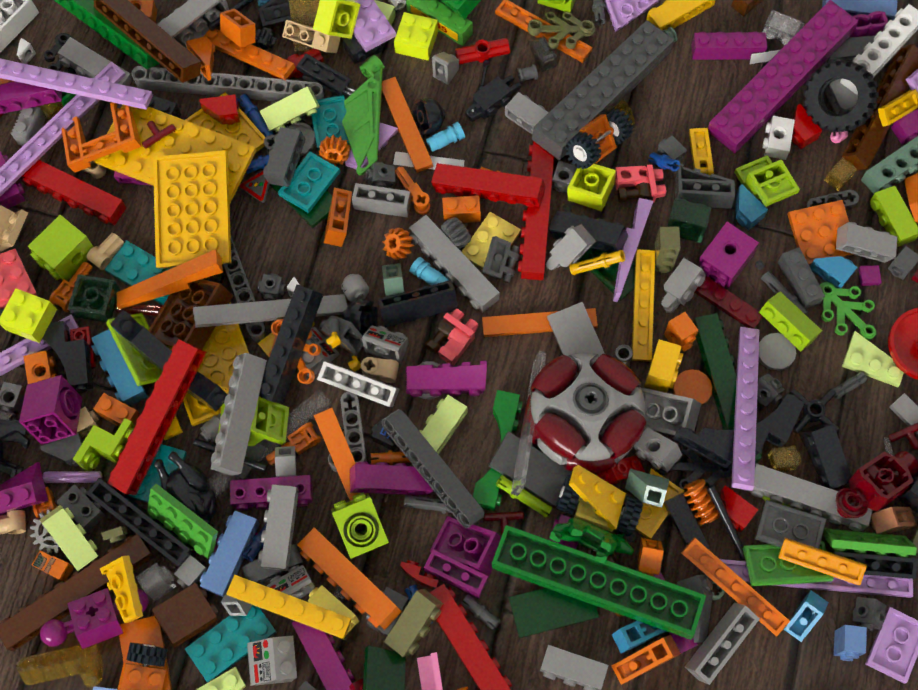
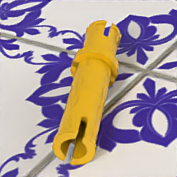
M623 250L609 254L602 253L601 256L570 264V272L572 275H576L601 267L608 268L612 264L624 262L625 254Z

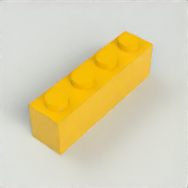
M666 0L659 7L652 8L648 12L646 20L662 31L667 30L668 27L674 29L714 6L716 0Z

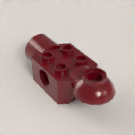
M884 451L860 467L848 481L850 488L841 489L836 494L837 512L844 518H859L867 513L868 508L879 511L902 495L914 482L912 478L918 474L916 458L906 451H900L894 456Z

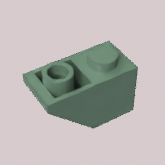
M630 469L625 488L641 502L662 508L669 479Z

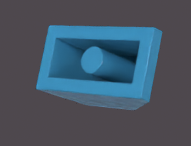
M741 184L736 193V219L742 227L749 231L765 217L768 209Z
M837 256L815 258L810 268L812 272L825 281L832 283L836 288H842L853 275L857 266L851 260Z
M810 590L790 618V622L784 630L802 642L822 617L829 602Z

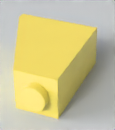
M321 585L319 588H314L309 594V603L352 619L346 635L359 622L356 615L324 586Z

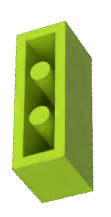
M896 186L875 192L870 200L871 208L876 211L879 222L886 232L897 236V247L915 241L918 238V226Z
M781 291L770 298L759 311L800 352L809 346L822 332Z

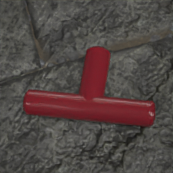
M149 121L147 126L153 133V136L143 141L142 145L145 149L174 132L176 130L175 126L171 124L159 131L154 121Z
M918 423L888 435L890 442L907 437L912 449L917 450L918 441L914 433L918 431Z
M523 511L484 514V521H500L501 536L505 526H509L508 520L524 519Z

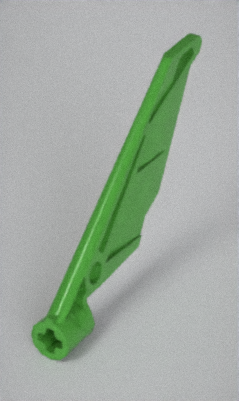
M372 55L360 66L361 72L368 80L344 101L346 114L342 124L357 163L356 172L360 176L373 163L378 161L382 76L385 66L375 55ZM367 156L369 164L365 168H361Z

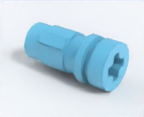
M455 122L452 126H447V129L427 138L426 142L430 150L434 152L452 142L456 143L457 140L464 139L465 134L459 122Z
M418 257L413 262L409 270L410 273L414 276L417 275V278L423 279L429 285L449 281V279L435 268H432L431 264L421 257Z

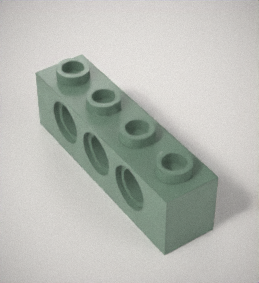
M918 136L865 172L861 181L873 194L892 187L891 185L895 182L899 184L905 179V175L908 173L913 174L918 170Z

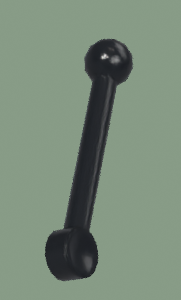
M488 60L483 61L484 69L478 90L484 87L487 68L490 66Z

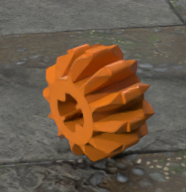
M334 134L331 138L326 136L320 143L319 155L329 163H334L335 166L338 163L343 165L349 158L350 145H347V140H342L341 136L339 138H336Z
M402 228L390 229L389 233L384 234L386 240L382 242L385 244L383 250L387 251L386 256L396 260L407 258V254L412 253L410 247L414 246L411 244L413 237L409 236L410 232Z

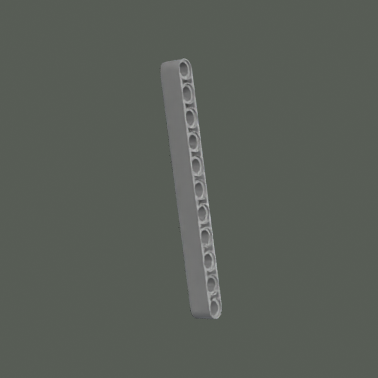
M143 66L135 67L131 74L137 87L147 90L220 96L226 92L228 95L235 94L236 98L247 94L249 99L278 102L308 86L311 87L314 94L318 93L315 95L317 100L325 99L323 87L317 82L212 73V79L208 81L200 72V76L182 83L166 68L152 67L147 70Z

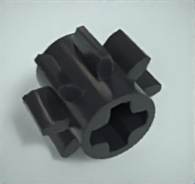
M269 28L258 29L255 34L257 47L263 50H267L268 47L272 49L277 40L274 37L275 33Z

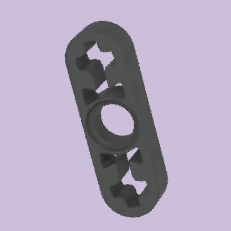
M845 190L811 198L805 208L812 205H821L822 202L826 204L828 200H843L845 210L856 206L859 201V195L854 190ZM847 196L849 197V199H853V201L851 202L850 200H846Z

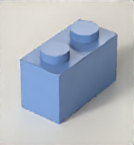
M844 625L835 630L834 656H840V660L853 661V659H858L859 656L865 654L867 627Z

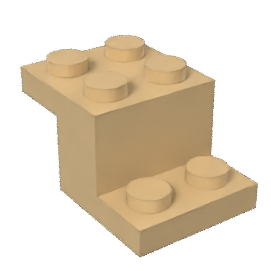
M0 205L1 252L14 246L28 212L21 209L15 213Z

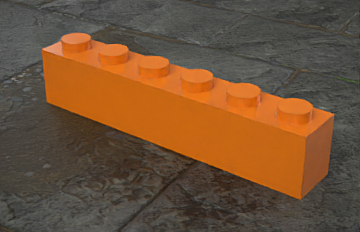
M315 527L297 544L302 549L300 554L307 561L312 559L315 562L313 567L320 574L325 572L329 576L326 580L334 587L339 585L342 588L340 593L348 601L352 598L356 602L354 607L362 615L366 612L370 616L367 620L376 628L380 625L385 630L402 612Z

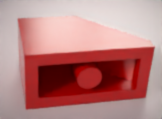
M235 94L199 99L203 112L222 125H232L240 122L239 104Z
M798 104L793 114L795 122L792 142L800 149H803L818 140L822 129L818 124L815 125L812 122L813 118L807 115L806 110L801 104Z
M725 485L720 491V498L736 531L738 530L741 533L758 509Z

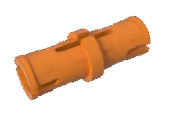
M388 450L385 453H371V459L379 458L371 460V465L385 462L393 466L394 463L411 462L407 457L403 458L405 455L402 451L392 452V450Z

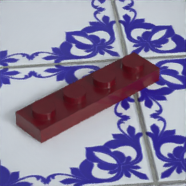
M705 276L703 284L694 291V293L747 328L755 329L763 318L759 310L707 276Z

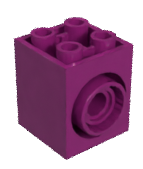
M726 222L701 255L698 266L703 269L707 277H712L716 283L729 289L754 256L759 242L729 222Z
M62 375L28 384L19 422L41 445L74 436L77 433L83 398Z

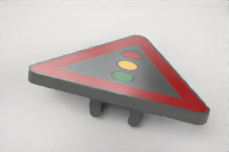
M263 171L240 183L239 188L261 203H264L270 184L264 177Z

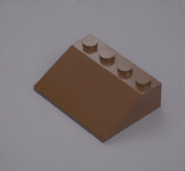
M203 279L190 282L189 289L175 292L168 296L148 331L171 351L178 339L203 349L216 326L196 328L193 307L229 304L233 295L220 283Z

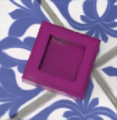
M879 265L860 266L858 268L861 286L880 285L882 283Z

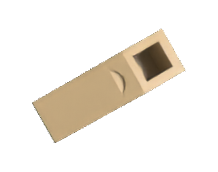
M286 20L282 35L284 38L329 53H337L341 38L314 30L312 26L291 20Z

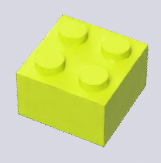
M320 0L313 29L327 35L352 39L361 4L351 0Z
M404 12L394 40L395 53L429 61L438 34V20Z
M593 164L585 169L577 168L567 187V200L602 211L615 185L616 170Z
M15 288L0 316V325L6 331L40 343L57 309L50 301Z

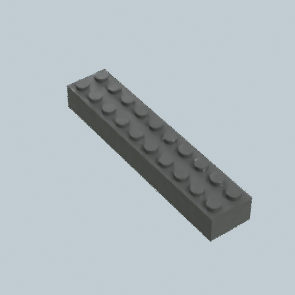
M646 20L534 126L532 140L558 160H561L568 151L565 149L567 142L579 134V130L599 115L611 111L671 53L675 40Z

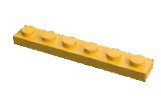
M637 249L635 253L632 361H652L655 280L654 250Z
M235 574L226 593L230 597L341 639L345 638L352 620L344 615Z

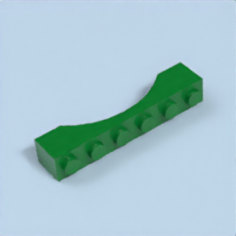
M497 390L493 415L498 423L502 442L508 431L511 433L517 431L519 420H516V415L521 413L523 402L520 401V394ZM492 468L484 477L476 482L473 497L482 509L495 512L496 506L500 507L502 495L499 494L500 488L496 486V482L498 479L501 480L500 476L502 474Z

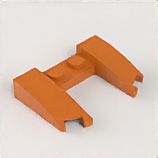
M111 102L110 107L115 131L86 142L80 120L77 116L72 119L75 125L68 132L64 128L61 129L67 166L76 173L91 167V161L116 151L122 150L124 153L142 147L130 106L125 105V108H117V103Z

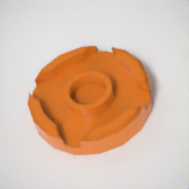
M691 369L683 371L677 376L673 385L674 395L695 399L703 406L711 397L713 387L711 380L706 374L699 370Z

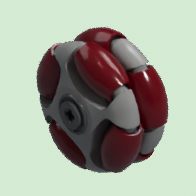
M576 353L554 358L535 377L531 385L532 395L528 397L526 403L525 421L532 442L537 444L541 451L551 460L564 465L565 470L572 472L573 468L577 465L593 474L611 469V467H614V463H618L630 452L645 430L646 407L644 395L641 388H639L641 382L627 365L607 354L598 356V354Z

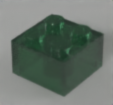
M674 199L667 227H679L680 238L701 243L707 229L712 207H708L703 203H691L685 199Z
M78 274L68 310L75 318L107 322L108 319L113 317L117 302V292L120 291V288L115 280Z

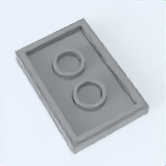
M583 302L547 316L563 355L594 353L600 356L605 354Z

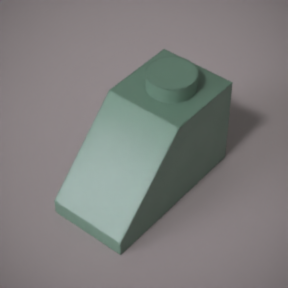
M401 264L382 265L386 297L404 292Z

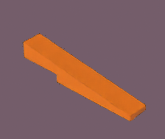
M215 249L117 292V308H126L189 289L190 282L223 273L222 258Z

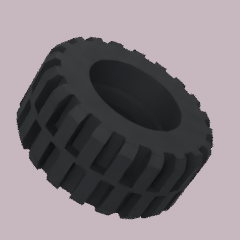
M850 61L830 62V64H825L818 71H815L812 74L811 80L808 79L806 83L808 85L807 89L803 93L805 96L803 103L807 107L806 113L813 118L812 122L815 125L818 124L824 130L844 132L856 129L866 123L868 118H871L873 110L877 107L878 103L876 101L879 98V92L876 89L878 87L877 82L874 81V76L871 72H868L862 65ZM838 79L851 81L858 91V100L855 107L845 114L831 112L824 100L828 85Z

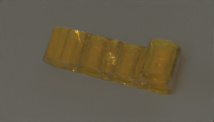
M96 644L82 649L81 645L22 658L17 663L16 669L26 685L80 674L86 687H95L100 684L103 678V658Z

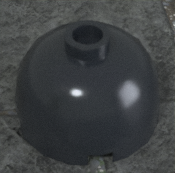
M432 98L416 99L414 102L416 110H413L412 115L418 130H421L420 134L435 133L441 128L445 119L444 109Z
M356 300L349 304L343 312L342 318L351 322L363 336L372 325L376 326L378 310L377 307L373 306V301Z

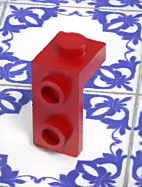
M636 455L624 458L618 463H614V467H611V469L596 474L614 486L619 481L628 478L630 469L644 473L645 470L639 457Z

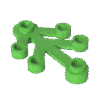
M829 282L821 283L820 287L825 295L821 319L825 322H830L833 319L832 302L836 306L837 326L835 327V333L842 336L848 330V326L845 324L846 315L860 329L859 334L868 341L872 340L876 335L875 327L863 322L852 310H863L869 313L875 307L872 300H865L864 302L842 301L838 296H849L851 299H857L861 294L860 288L853 286L850 289L836 288ZM851 291H856L857 295L852 294ZM865 304H869L871 308H867ZM825 313H828L830 315V318H827L825 316ZM838 327H843L844 331H840ZM866 329H869L872 333H867Z

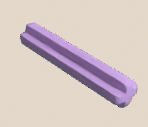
M48 471L43 473L45 483H95L98 478L103 477L100 471Z

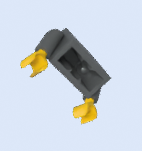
M334 315L330 316L328 320L322 321L320 329L327 337V344H331L332 349L338 346L349 352L350 359H353L348 362L350 369L353 372L361 368V363L358 360L359 351L363 347V336L351 322Z

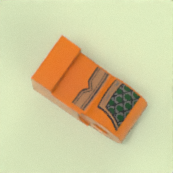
M40 550L31 564L60 581H67L75 568L68 562Z

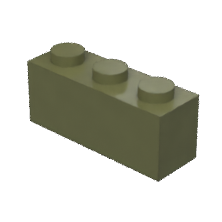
M679 227L659 228L653 247L655 251V271L660 273L673 271L680 251Z
M425 589L417 590L384 642L402 657L413 655L420 646L418 644L420 639L429 633L431 622L435 621L441 614L440 608L444 603Z

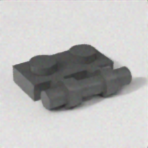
M497 236L492 237L482 272L497 279L502 278V274H504L503 282L510 283L511 277L515 274V263L519 260L520 255L518 253L520 247L513 245L511 251V242ZM507 257H508V258H509V261H508V264H507V267H506L505 264H506V260H507Z

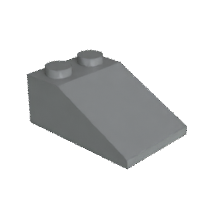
M641 388L646 407L645 429L649 427L657 433L674 437L681 426L690 428L693 431L695 430L701 408L700 402L688 397Z

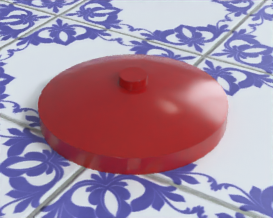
M918 308L903 313L892 325L888 336V348L894 363L906 375L918 380Z

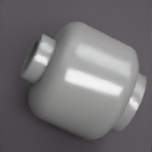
M350 274L344 278L341 288L347 299L351 302L364 300L369 293V287L363 277L359 274Z

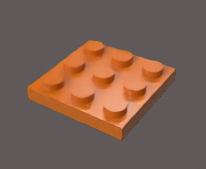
M843 200L787 213L797 248L800 247L809 265L812 264L815 258L855 255L836 249L837 229L849 222Z

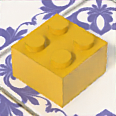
M658 340L644 385L645 388L667 393L669 388H673L683 357V353H680L682 346Z

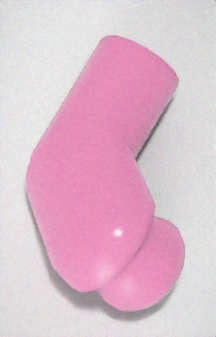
M848 131L832 132L830 135L831 141L833 143L842 142L848 137Z

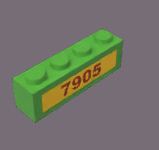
M406 0L408 13L437 19L438 31L461 46L473 35V22L467 18L464 20L437 0Z

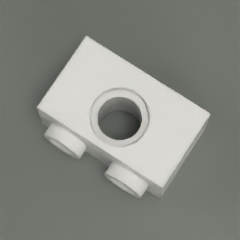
M773 116L771 122H767L765 133H768V136L764 138L762 146L765 149L764 156L768 155L769 157L786 160L791 147L794 119Z

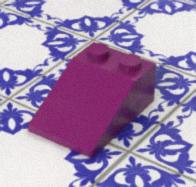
M447 516L429 552L431 553L432 550H436L487 575L489 578L493 570L492 561L501 537L497 532L476 525L465 528L457 519Z

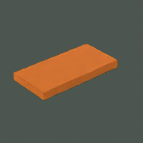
M154 616L121 624L123 634H120L119 637L123 663L141 664L126 660L130 643L149 644L165 648L162 628ZM166 656L164 666L150 665L149 667L165 669L166 674L162 690H172Z

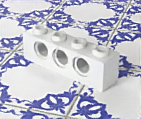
M325 361L317 378L319 381L388 407L394 406L399 392V388Z

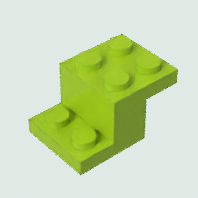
M766 155L738 167L734 171L740 183L757 199H761L765 207L797 194L800 190L782 159L772 163L769 156Z
M259 396L251 425L248 446H255L264 439L280 445L286 443L289 407L268 401ZM224 403L222 404V407H221V415H220V418H221L222 414L224 413V409H225V404H224Z
M124 418L115 435L93 425L73 460L85 471L95 469L100 462L99 458L101 456L117 464L119 455L124 450L128 442L127 439L135 428L134 423Z

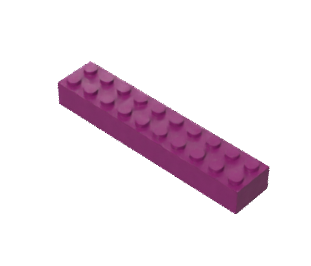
M829 0L709 122L708 133L735 154L855 32L858 20Z

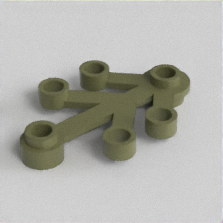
M547 12L544 20L556 25H542V22L536 19L530 20L528 23V32L532 36H537L540 32H559L554 37L549 38L548 46L552 49H556L559 42L571 32L576 34L566 39L565 46L569 49H574L576 42L583 36H592L595 33V26L592 21L584 20L581 22L570 12H564L562 20L555 13Z

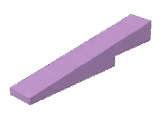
M638 199L635 206L632 229L626 228L628 238L622 249L625 254V261L619 262L613 297L614 302H618L653 204L652 200Z

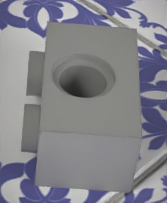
M649 427L644 430L641 438L634 445L635 454L641 460H648L656 469L659 470L661 468L666 472L682 456L677 443Z

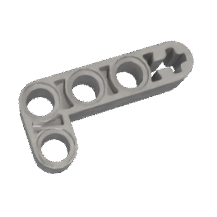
M347 391L342 394L340 400L345 439L353 457L361 455L362 459L359 462H367L359 400L356 394ZM349 400H352L353 410L349 409ZM350 418H356L357 422L355 424H349L348 420ZM354 436L360 437L356 443L350 442V439ZM329 454V465L333 471L337 472L336 467L333 464L331 455Z

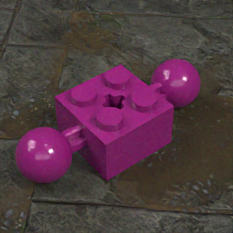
M108 588L67 603L72 620L63 623L60 620L52 619L44 623L40 630L42 642L51 647L61 645L66 640L67 635L75 631L82 649L123 634L118 616L120 612ZM138 589L143 613L148 607L149 599L143 590Z

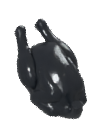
M174 451L170 453L168 459L174 462L178 468L174 469L170 474L167 473L163 460L157 459L154 466L160 476L161 488L210 525L211 519L217 511L215 492L210 488L204 472L200 468L183 461Z

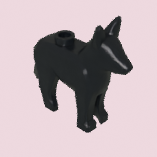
M0 419V472L6 473L12 478L22 472L24 467L4 459L3 442H17L28 449L30 439L25 436L27 429L19 420Z

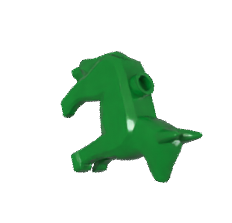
M570 518L566 523L556 524L549 537L556 542L561 540L578 542L596 551L595 560L601 563H605L607 557L614 552L634 554V549L624 539V533L619 535L612 534L579 518Z

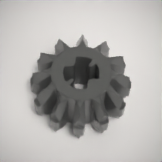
M458 218L448 219L441 225V231L458 249L465 247L471 241V235Z

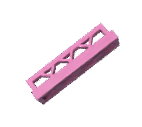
M437 652L431 653V656L417 658L421 689L443 690Z

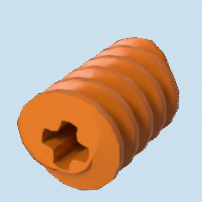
M704 479L695 480L683 487L687 489L683 495L691 496L687 503L695 504L690 508L691 511H698L694 517H701V520L697 522L698 525L711 523L720 516L708 493V486H705L706 481Z

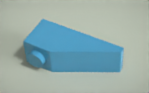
M635 621L618 629L612 634V637L622 654L667 631Z

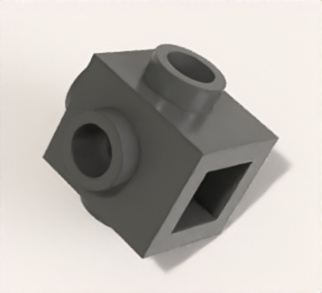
M382 162L373 163L366 171L368 185L391 188L395 183V167Z
M263 274L262 280L258 282L257 290L260 292L262 300H282V296L286 292V284H284L282 277L278 274Z
M769 373L758 380L757 402L765 407L771 403L773 405L778 403L782 398V392L785 390L781 382L773 378Z
M857 597L856 606L853 610V621L860 625V627H867V631H873V629L882 630V625L886 618V605L877 599Z

